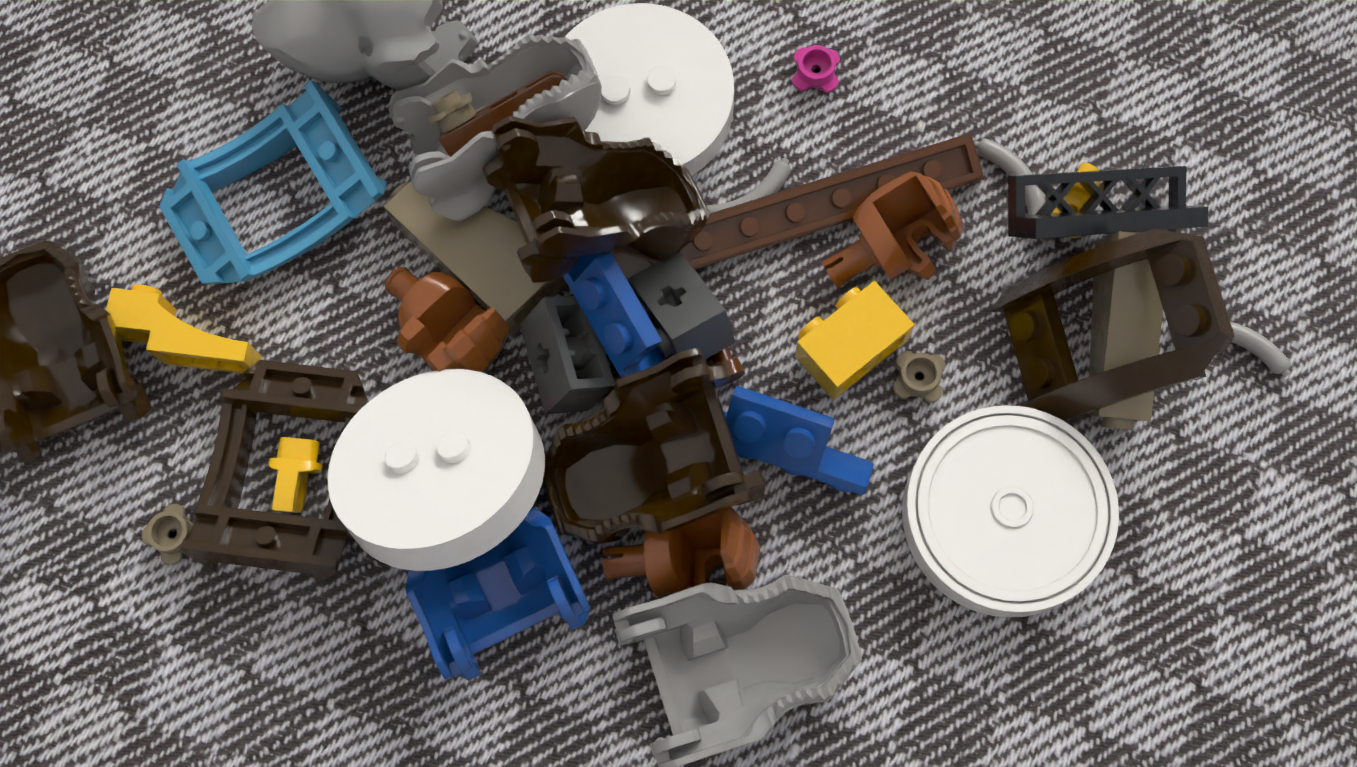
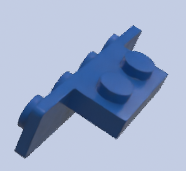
M612 253L581 256L579 262L563 277L620 377L629 376L664 361L657 348L662 340Z
M736 386L727 413L724 412L739 457L757 459L775 465L788 474L795 476L804 475L827 483L833 489L841 492L865 494L874 464L871 461L826 446L835 418Z

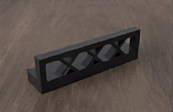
M1187 166L1008 176L1009 237L1046 239L1114 234L1119 231L1141 232L1151 229L1168 230L1208 227V207L1186 205ZM1162 177H1169L1168 206H1159L1148 194ZM1136 179H1144V180H1143V181L1141 182V184H1140ZM1119 180H1122L1133 194L1120 209H1117L1109 200L1107 194ZM1095 181H1103L1099 187L1094 183ZM1079 182L1091 197L1078 212H1075L1063 198ZM1051 184H1060V185H1059V186L1057 187V189L1055 190V189L1052 187ZM1036 185L1048 198L1035 215H1025V186ZM1140 203L1144 205V207L1137 208ZM1098 205H1100L1103 210L1095 209L1098 207ZM1057 208L1061 213L1052 212Z

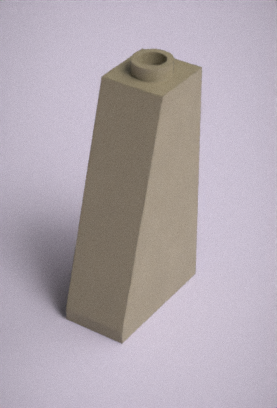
M412 181L399 185L390 195L389 201L383 206L393 225L440 270L456 278L472 294L479 307L485 311L493 307L501 315L510 328L509 335L511 337L521 329L520 323L544 297L555 296L567 285L563 276L553 282L533 283L517 255L518 249L527 244L518 222L486 206L460 222L443 217L433 212L429 203L430 197L415 191Z
M1116 232L1097 240L1095 248L1138 233ZM1148 259L1093 277L1089 376L1158 355L1163 307ZM1154 391L1104 407L1087 415L1103 417L1102 427L1133 430L1134 420L1151 422Z

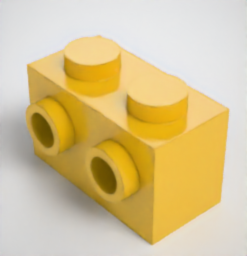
M875 280L862 291L858 286L849 290L836 303L835 307L838 310L824 321L820 316L814 318L797 335L800 340L797 341L795 358L833 401L909 340L915 326Z

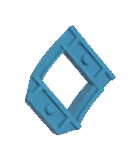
M310 80L304 85L306 91L289 106L285 104L280 105L266 118L232 141L203 156L190 161L182 159L176 164L180 174L174 189H166L159 207L202 284L244 282L265 274L327 240L384 195L387 181L377 178L338 114L342 107L316 82ZM298 146L331 203L291 232L247 254L212 192L237 182Z

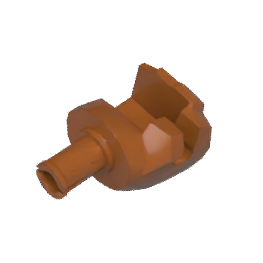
M908 172L881 186L857 208L853 219L861 231L858 235L859 240L839 253L823 260L822 264L827 269L828 275L837 288L874 265L877 268L882 266L890 280H893L904 271L929 280L937 271L930 258L918 247V240L923 236H932L938 244L951 252L963 233L964 223L949 191L945 190L939 182L920 173Z
M400 267L392 271L385 282L386 291L401 301L398 315L401 331L397 338V345L405 353L419 355L432 371L465 369L485 373L489 369L490 364L502 351L510 333L509 326L493 307L487 311L479 307L472 294L449 273L432 272L418 279L406 267Z
M730 507L663 534L646 531L644 544L607 546L603 550V555L605 557L610 556L611 559H602V566L608 580L646 575L653 593L659 598L700 584L710 583L709 578L712 570L717 565H724L723 568L729 587L733 590H745L756 578L760 545L750 526Z

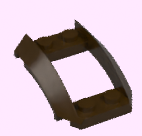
M1151 229L1128 236L1054 264L1005 289L991 312H1004L1028 398L1027 402L1018 406L1037 409L1063 421L1073 417L1084 416L1104 407L1190 380L1202 379L1206 377L1204 370L1214 356L1222 355L1235 337L1204 237L1161 229ZM1148 259L1175 350L1078 380L1054 294L1111 270Z
M259 360L243 372L246 379L233 389L222 390L220 395L222 408L219 427L208 473L194 510L196 520L189 538L183 539L180 549L183 554L215 572L219 563L313 574L317 585L337 573L349 531L333 509L330 498L324 519L238 509L253 445L257 412L344 422L345 429L350 420L369 401L357 371Z

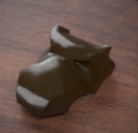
M508 116L492 126L491 133L497 156L482 169L487 183L505 191L527 243L518 249L517 255L533 283L557 280L568 273L579 262L581 256L609 252L620 248L666 261L689 244L702 231L706 222L710 219V212L688 169L681 165L679 160L673 158L671 153L663 150L661 145L652 142L650 137L628 142L601 141L598 133L582 130L575 117L534 122Z
M50 240L28 246L0 258V455L13 451L20 457V462H23L25 465L40 459V443L119 410L125 421L130 423L144 416L152 407L145 389L131 373L111 314L96 303H93L97 285L95 278L79 260Z
M701 348L680 351L651 368L616 380L615 387L603 400L605 406L580 422L562 425L557 430L545 458L543 482L557 528L562 534L571 535L596 544L621 540L633 528L642 527L643 530L663 534L732 506L746 504L763 498L765 483L762 473L757 471L744 475L716 388L730 379L726 365L718 362L711 367L708 366Z

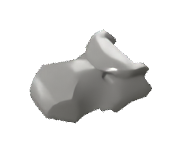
M269 0L252 14L253 33L258 43L271 56L288 69L327 83H356L375 78L383 85L400 91L425 83L451 59L464 62L477 45L475 36L461 21L446 22L438 26L435 32L431 31L433 22L443 9L442 0Z
M528 34L489 65L483 60H479L475 64H467L460 60L451 59L425 83L392 94L388 105L391 119L396 127L412 133L410 146L413 153L417 154L409 168L413 187L418 193L430 197L429 203L433 212L458 222L479 212L497 190V188L487 183L482 169L496 158L497 153L491 131H484L472 138L453 156H448L439 141L440 128L436 122L430 124L428 121V116L435 111L431 104L453 90H457L460 96L470 92L473 99L470 104L475 112L546 72L558 71L567 78V81L562 79L559 86L553 85L550 91L543 90L541 94H535L532 99H527L524 105L519 106L518 111L513 112L512 116L534 122L575 117L582 130L585 131L595 118L599 108L602 85L592 59L579 39L570 40L566 37L557 38L554 36L546 37Z
M784 575L764 587L750 590H733L729 586L712 582L704 583L612 614L620 646L644 640L673 736L668 738L659 737L655 742L650 743L658 767H679L763 739L775 724V720L785 712L797 706L829 701L862 660L857 636L840 591L835 587L790 575Z

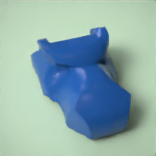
M534 507L530 509L527 516L507 538L486 553L457 566L431 571L408 570L406 595L425 633L435 664L444 679L458 674V676L468 681L481 675L475 654L557 614L568 623L571 631L585 624L591 609L550 517Z

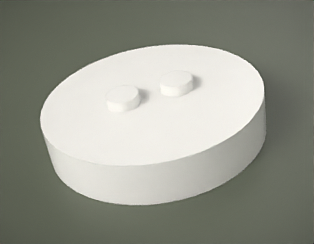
M634 3L611 7L595 13L575 26L565 36L570 40L579 39L592 59L602 85L599 108L595 118L585 131L596 132L601 141L628 142L650 137L652 142L661 145L663 150L671 153L673 158L679 160L680 164L688 169L691 176L704 168L718 153L726 140L733 118L734 78L731 64L723 46L702 23L686 13L667 6Z
M444 369L440 372L430 371L392 385L371 399L350 420L340 435L330 459L328 469L329 497L338 518L360 547L373 558L389 566L405 570L431 571L445 569L468 562L486 553L507 538L519 526L532 508L543 482L545 471L544 447L524 402L507 384L491 375L465 369Z
M1005 405L981 408L964 414L945 425L933 436L919 455L909 474L903 496L902 517L910 551L919 568L937 589L956 603L970 610L996 617L1011 618L1031 616L1051 610L1068 601L1093 582L1102 571L1113 550L1118 531L1119 506L1115 485L1108 467L1094 446L1080 432L1063 420L1046 412L1022 406Z

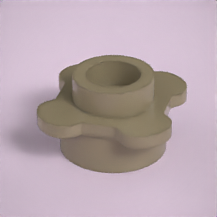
M453 90L434 101L431 105L435 111L428 116L429 123L433 124L436 122L441 132L446 133L476 115L475 110L470 104L473 100L471 93L468 92L460 96L457 90Z
M905 351L898 355L896 366L899 368V377L893 385L895 395L900 399H908L910 396L922 397L929 403L938 401L943 395V389L939 384L942 372L946 367L944 360L935 354H913L910 351ZM915 374H923L924 379L922 381L916 380Z
M170 504L165 507L163 512L158 513L150 520L149 524L142 531V540L145 544L151 545L161 553V560L164 563L174 565L182 560L183 553L180 547L183 539L189 538L194 523L185 516V508L183 506ZM176 530L177 536L173 539H170V531Z

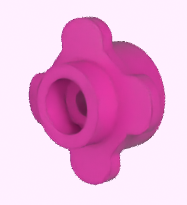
M813 45L807 48H800L795 52L794 62L797 64V73L792 78V84L797 90L806 91L808 88H818L826 93L836 90L839 80L835 76V67L840 62V56L835 50L821 45ZM817 67L820 69V72L814 73L812 68Z

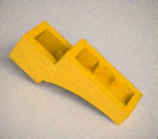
M135 284L132 285L131 290L111 288L106 311L111 314L120 340L147 343L146 350L163 364L244 374L243 372L257 361L263 359L248 342L213 335L175 317L177 309L162 296L160 290L154 287Z

